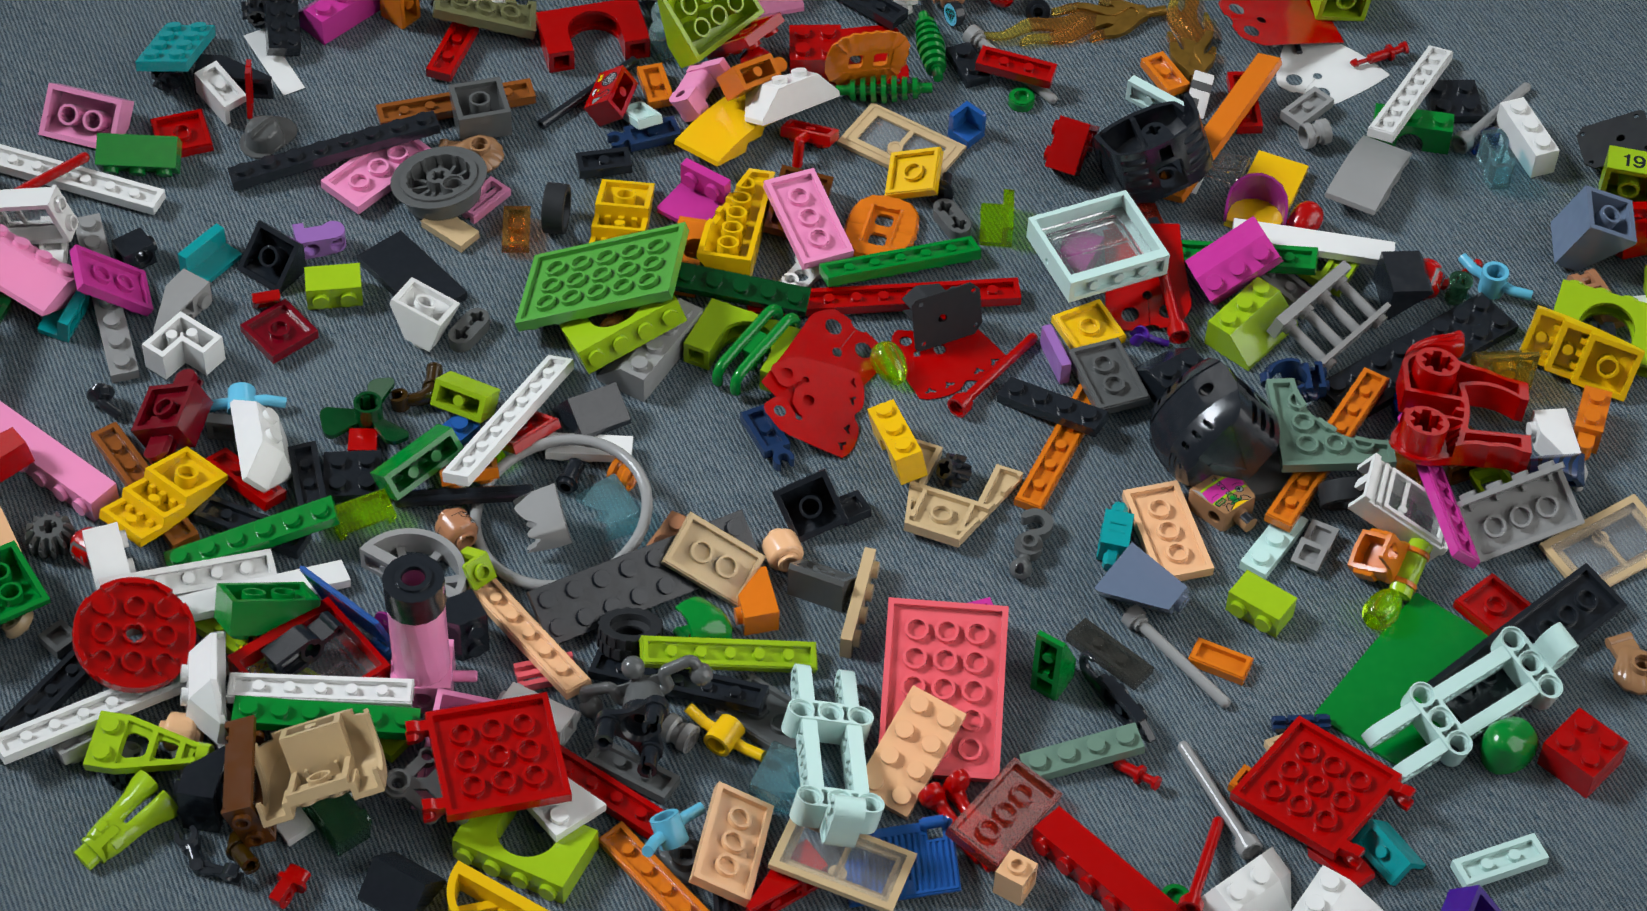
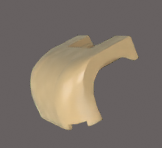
M351 708L270 733L272 739L258 746L257 742L255 743V767L263 795V804L259 802L255 806L263 828L292 820L295 817L297 807H307L319 800L329 797H340L349 791L352 792L354 800H358L385 791L387 782L386 760L368 708L363 710L364 713L354 714Z

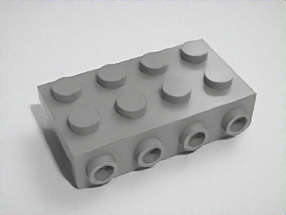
M1554 460L1537 466L1539 471L1529 474L1528 470H1524L1511 476L1512 481L1503 484L1501 480L1486 485V491L1476 494L1475 490H1471L1459 496L1460 501L1457 502V505L1479 556V564L1585 523L1564 475V462L1555 464Z

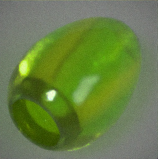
M883 341L875 345L870 353L873 369L887 383L896 386L902 384L907 377V364L901 349L891 341Z
M1386 588L1370 596L1362 608L1364 623L1373 630H1384L1395 623L1402 608L1401 594L1393 588Z

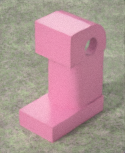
M724 57L690 65L679 86L670 96V103L677 109L684 122L694 121L709 108L706 99L713 88L720 87L716 78L731 68Z

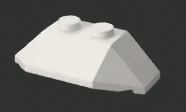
M795 68L787 75L773 76L771 81L759 85L746 94L745 122L764 126L839 97L840 91L818 73L809 72L806 68Z
M231 401L230 407L242 481L265 493L271 488L290 480L293 475L288 452V441L278 414L272 408H266L257 401Z
M226 631L212 632L189 652L187 664L181 665L180 682L186 683V688H181L180 706H186V716L192 719L197 728L217 744H223L226 730Z
M1271 847L1201 896L1204 902L1203 911H1291V872L1275 849Z

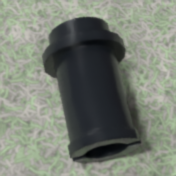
M570 458L563 474L559 475L556 479L557 488L560 492L571 494L578 489V480L585 469V464H582V460L578 458Z

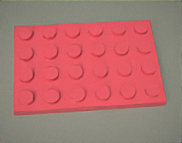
M889 597L878 744L914 685L967 714L932 778L947 779L953 772L964 769L969 774L970 781L999 783L1009 606Z

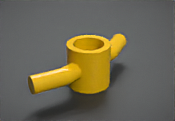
M692 702L684 709V712L693 721L708 731L704 736V743L714 754L726 757L734 748L741 754L760 762L766 759L767 751L748 744L741 739L745 734V728L734 716L722 714L714 722Z

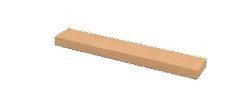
M496 578L480 589L473 590L487 615L566 700L578 695L583 686L592 684L591 679L543 630L540 624Z

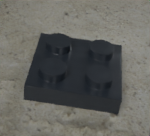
M1437 80L1425 97L1427 110L1454 114V124L1477 123L1484 117L1475 80Z
M382 451L324 452L323 478L327 496L331 495L335 503L382 501V492L370 472L382 464Z

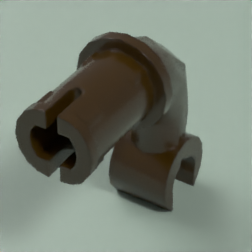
M437 362L427 364L426 381L422 384L420 391L408 393L403 388L392 390L393 399L390 400L393 411L401 413L407 411L411 406L430 404L435 380L443 375L442 365Z
M233 831L227 842L226 856L230 860L235 861L245 874H253L259 869L260 862L252 853L250 847H246Z

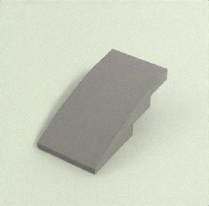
M1363 135L1341 165L1324 197L1375 215L1389 199L1391 190L1399 181L1402 170L1410 162L1412 153Z

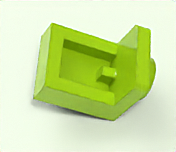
M469 546L460 550L465 561L462 569L472 590L480 589L497 577L487 551Z

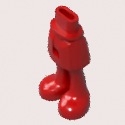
M959 769L947 777L943 787L939 782H932L925 786L919 792L918 800L925 808L933 810L939 815L943 814L947 818H952L956 847L971 858L975 864H981L986 872L997 869L1005 858L1001 852L1003 847L999 843L997 833L990 819L981 816L967 798L966 790L970 784V776L967 771ZM946 798L955 805L966 823H963L954 813Z

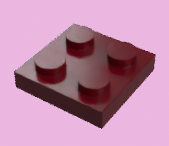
M286 298L240 324L241 333L273 364L319 338L318 330Z

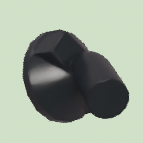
M1031 0L1025 8L1027 19L1034 24L1044 23L1050 16L1049 4L1045 0Z
M944 172L939 181L938 195L929 196L932 203L943 198L953 199L954 187L951 186L953 177L951 173Z
M98 383L87 391V399L94 403L95 408H100L115 420L120 417L123 411L110 402L115 396V389L112 386Z

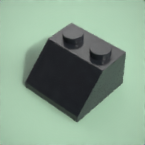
M1192 347L1171 348L1135 367L1151 399L1156 403L1173 382L1204 359Z
M470 589L447 598L448 639H454L455 660L465 661L472 657H479L484 652L489 651L487 613L473 590Z
M225 746L184 767L181 779H176L173 796L178 801L177 815L181 816L183 828L190 829L189 827L194 825L200 831L220 833L224 820L221 810H223Z

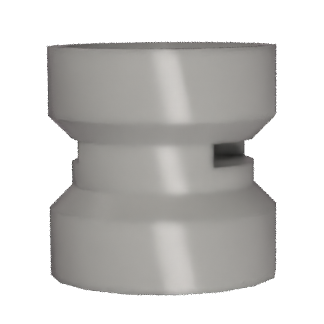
M1326 118L1318 119L1313 124L1309 122L1299 124L1297 129L1299 142L1304 149L1314 148L1316 144H1329L1333 139L1332 128Z
M671 713L662 723L660 736L663 742L666 744L673 743L677 750L686 754L697 742L700 727L693 723H685L681 716Z

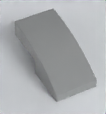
M1312 518L1304 537H1301L1290 563L1317 574L1339 535V529Z

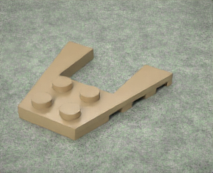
M916 439L922 450L928 475L909 484L904 531L958 548L1022 482L1023 472L996 464L979 501L927 486L942 456L943 447Z

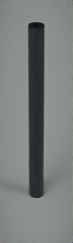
M632 56L618 66L624 65L630 71L638 65V60ZM595 82L538 120V126L544 130L586 101Z

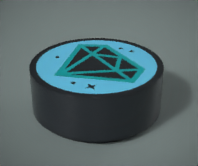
M957 0L945 3L943 12L947 24L950 27L962 25L965 20V12L961 3Z

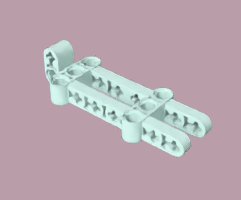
M1561 622L1547 629L1534 644L1531 643L1519 628L1515 626L1505 627L1493 641L1491 653L1434 688L1426 682L1414 683L1403 696L1400 703L1401 708L1372 725L1361 737L1369 748L1372 749L1410 725L1416 728L1428 745L1392 768L1402 774L1401 783H1405L1438 761L1449 767L1458 766L1472 750V740L1483 734L1491 723L1510 717L1529 704L1538 710L1549 709L1563 692V684L1554 671L1569 660L1579 648V645ZM1505 642H1508L1512 647L1506 645ZM1523 665L1527 666L1530 671L1526 670ZM1503 668L1518 689L1460 724L1446 703ZM1542 689L1546 690L1549 695L1545 694ZM1414 697L1419 698L1422 703L1417 702ZM1432 721L1437 722L1441 728L1435 726ZM1451 745L1456 746L1459 752L1453 750Z
M795 663L790 681L792 700L788 704L781 725L782 732L786 736L796 739L800 787L797 789L789 816L799 826L820 829L821 843L823 845L854 848L860 834H872L876 831L885 807L884 800L880 796L869 792L864 744L868 738L874 716L869 709L859 706L854 671L842 669L837 671L834 682L835 703L815 700L811 666ZM819 742L840 745L845 789L824 787Z

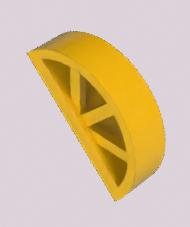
M459 860L450 873L447 883L448 911H549ZM460 891L480 901L457 906Z

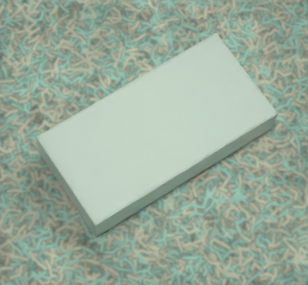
M643 101L629 104L623 117L625 121L638 130L663 123L662 114Z

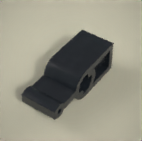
M324 611L319 615L318 619L308 626L299 624L292 627L263 648L261 652L270 669L276 674L297 675L315 662L324 652V645L334 637L342 635L345 628L330 612Z

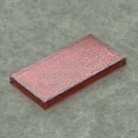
M1014 757L948 827L945 835L991 871L995 872L1009 851H1014L1033 830L1034 826L1059 802L1063 793Z

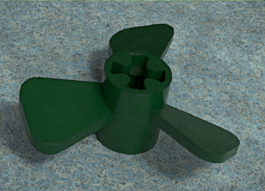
M391 377L377 378L369 382L367 391L359 393L354 398V409L323 408L319 416L324 436L328 439H335L348 432L349 428H375L387 444L397 445L409 440L407 430L389 422L383 417L382 403L395 387L394 379Z

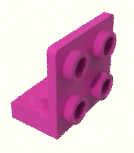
M686 158L680 164L681 183L657 206V213L677 223L679 216L704 220L712 219L715 216V210L719 205L722 206L725 203L726 196L731 192V180Z

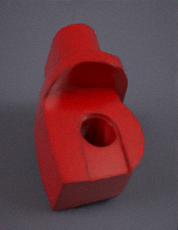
M293 863L284 872L280 871L277 874L279 882L268 897L272 905L285 909L296 892L304 893L306 891V883L311 877V873Z

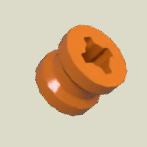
M615 458L608 468L606 481L611 484L617 483L623 490L630 491L637 481L624 463Z

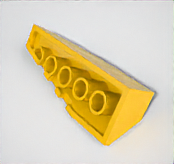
M749 168L736 184L734 192H730L726 196L725 203L722 206L719 205L715 210V216L707 220L696 258L705 267L752 276L770 203L763 184L764 180L775 178V172Z

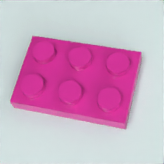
M77 244L69 251L77 291L147 317L154 310L145 270Z

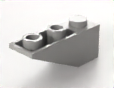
M182 269L165 287L153 334L180 311L194 319L201 311L207 309L213 301L210 282L186 269Z

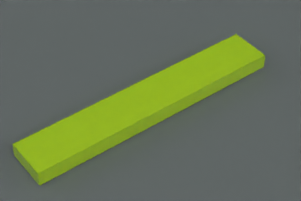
M641 635L639 639L640 658L644 661L645 668H660L662 665L680 657L694 655L701 662L708 664L712 670L792 673L793 666L797 663L810 665L812 673L818 671L816 642Z

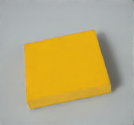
M932 147L891 152L884 195L899 199L938 195L944 154L942 148Z
M1100 299L1052 315L1051 323L1070 349L1113 338H1119L1121 343L1126 342V334Z

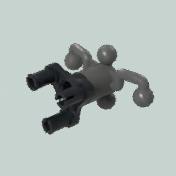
M686 655L662 665L658 670V674L644 675V661L638 656H628L622 662L621 670L626 678L631 679L629 682L621 685H616L613 682H600L585 685L579 691L581 700L579 705L580 712L587 718H596L595 728L597 730L594 737L595 741H593L594 746L599 750H609L613 746L614 735L629 742L638 751L640 756L637 767L638 774L644 778H650L651 771L652 777L655 776L657 764L662 758L664 749L660 736L662 723L671 714L669 703L664 698L665 694L670 693L674 687L671 674L690 667L689 677L693 684L705 686L713 678L712 668L708 664L701 662L698 657ZM609 693L612 700L622 706V709L603 710L602 700L597 695Z

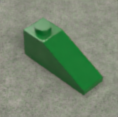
M1039 630L1036 636L1030 688L1056 701L1074 678L1076 658L1066 643Z

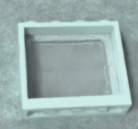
M1127 190L1028 218L1026 237L1068 303L1167 274L1170 254Z

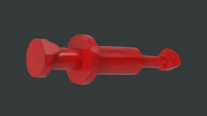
M1406 41L1399 43L1396 47L1387 44L1385 49L1368 54L1366 58L1361 60L1355 58L1350 61V64L1353 67H1358L1367 62L1373 64L1385 59L1393 61L1396 54H1408L1409 46Z
M1124 759L1111 762L1115 769L1132 777L1133 783L1136 785L1143 781L1151 785L1150 788L1154 791L1161 785L1162 777L1158 775L1153 777L1148 774L1145 765L1137 767Z

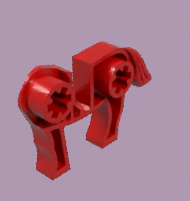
M1460 330L1434 335L1411 345L1402 361L1396 381L1398 412H1402L1398 425L1391 433L1390 446L1404 458L1422 466L1499 468L1516 474L1526 470L1532 454L1531 435L1471 430L1468 428L1470 406L1490 409L1514 421L1522 422L1529 402L1528 383L1507 378L1486 368L1459 361L1458 358L1462 356L1465 347V336Z

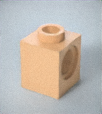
M1010 850L995 871L993 893L1021 906L1036 883L1038 863Z

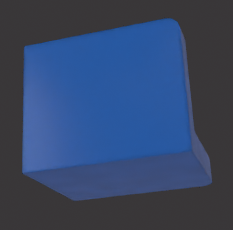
M966 101L950 113L948 137L966 145V149L970 148L985 136L986 113Z

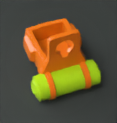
M1371 528L1370 530L1363 529L1353 547L1347 565L1357 578L1370 582L1378 580L1390 584L1388 592L1392 597L1400 601H1410L1413 593L1417 590V584L1424 567L1430 560L1433 546L1428 541L1417 537L1410 538L1409 542L1399 540L1394 533L1386 530L1383 531L1376 528Z

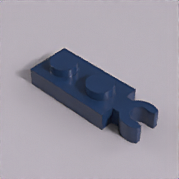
M669 116L662 118L663 123L640 130L629 125L623 127V133L617 131L607 134L608 144L611 143V149L629 147L631 152L674 143L675 139L681 134L675 117Z
M764 405L741 412L740 420L763 458L772 457V465L777 472L781 471L780 461H787L793 467L794 454L790 451V442L784 432L767 415Z

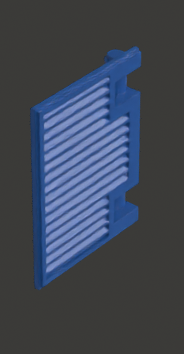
M300 566L301 573L322 600L329 597L351 622L372 636L369 642L389 661L392 658L390 635L381 623L305 566Z
M943 814L922 817L919 823L876 829L872 834H867L918 853L898 901L961 891L952 818H947ZM942 827L943 838L928 840L927 829ZM852 848L845 863L846 881L882 894L895 862L864 850L854 851V848ZM848 899L849 908L866 906Z

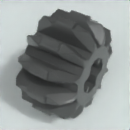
M45 511L43 517L34 516L33 523L26 524L24 538L33 556L39 555L43 561L48 556L56 560L59 554L67 556L71 538L76 532L68 516L61 517L58 511L53 515H49Z

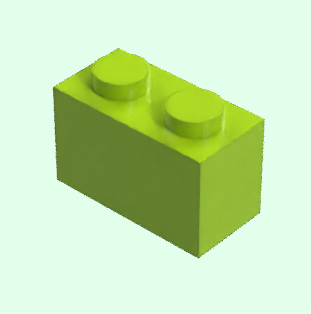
M360 263L304 267L308 310L363 306Z
M449 371L436 378L430 405L482 423L495 414L501 389Z
M1246 570L1228 592L1225 610L1229 611L1233 616L1255 626L1259 631L1276 638L1294 616L1297 597L1253 572Z

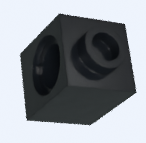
M141 227L111 240L116 260L139 269H144L157 263L155 251L158 250L154 238L151 235L147 236Z

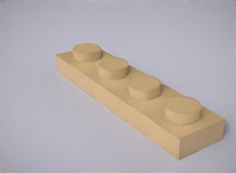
M864 548L840 638V657L851 658L854 647L859 648L862 630H859V626L866 623L868 607H865V603L872 600L874 584H871L872 578H878L880 562L875 561L876 549Z

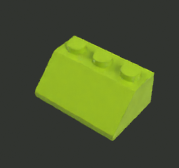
M1256 277L1208 321L1204 343L1249 371L1288 335L1282 332L1274 339L1267 332V329L1289 305L1279 289L1260 277Z

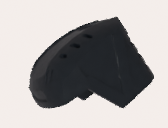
M1189 92L1184 94V106L1176 101H1169L1143 108L1110 124L1092 139L1095 156L1102 173H1104L1117 192L1127 190L1135 203H1155V201L1166 198L1196 182H1200L1209 172L1213 163L1211 149L1199 111Z
M1207 358L1181 375L1154 404L1150 418L1149 440L1157 458L1166 470L1181 484L1187 487H1194L1210 475L1248 481L1276 450L1280 441V426L1277 416L1262 396L1238 378L1220 360ZM1210 422L1213 425V429H1209L1206 423ZM1270 423H1271V429H1272L1271 435H1269ZM1196 433H1199L1202 436L1201 440H1198L1195 437ZM1186 444L1189 445V449H1188V450L1185 449V445H1186Z

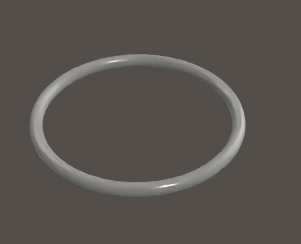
M581 434L556 435L536 441L532 446L517 455L510 453L497 463L499 477H501L505 471L518 461L548 448L573 445L591 447L609 453L624 463L631 471L638 483L641 494V513L637 527L627 544L613 558L637 550L642 543L652 517V489L643 468L631 454L620 446L594 436ZM494 479L491 483L480 484V486H493L498 479ZM484 503L472 504L470 517L478 526L477 539L473 545L476 549L488 552L497 576L513 585L529 590L556 581L534 579L520 575L497 561L488 549L482 533L481 517Z

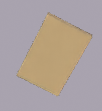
M690 512L661 564L730 605L738 607V594L761 567L766 556Z

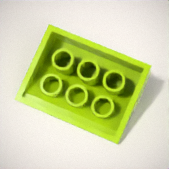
M657 0L667 45L680 68L700 62L765 13L758 0Z

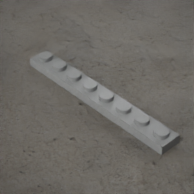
M100 213L77 217L79 223L75 232L78 245L110 257ZM91 296L112 383L140 378L124 309Z

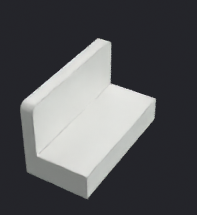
M215 61L194 73L196 91L221 121L228 125L231 123L230 111L246 102V94L222 66Z

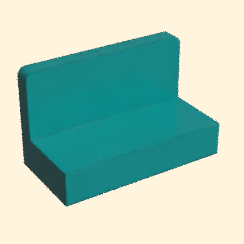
M217 223L178 253L180 271L186 269L210 283L242 258L240 251L227 244L225 229Z
M76 290L66 308L43 317L38 325V332L68 343L91 305V296Z
M1371 819L1351 840L1353 843L1365 848L1363 855L1390 885L1396 886L1412 868L1422 870L1426 866L1422 859L1386 821Z

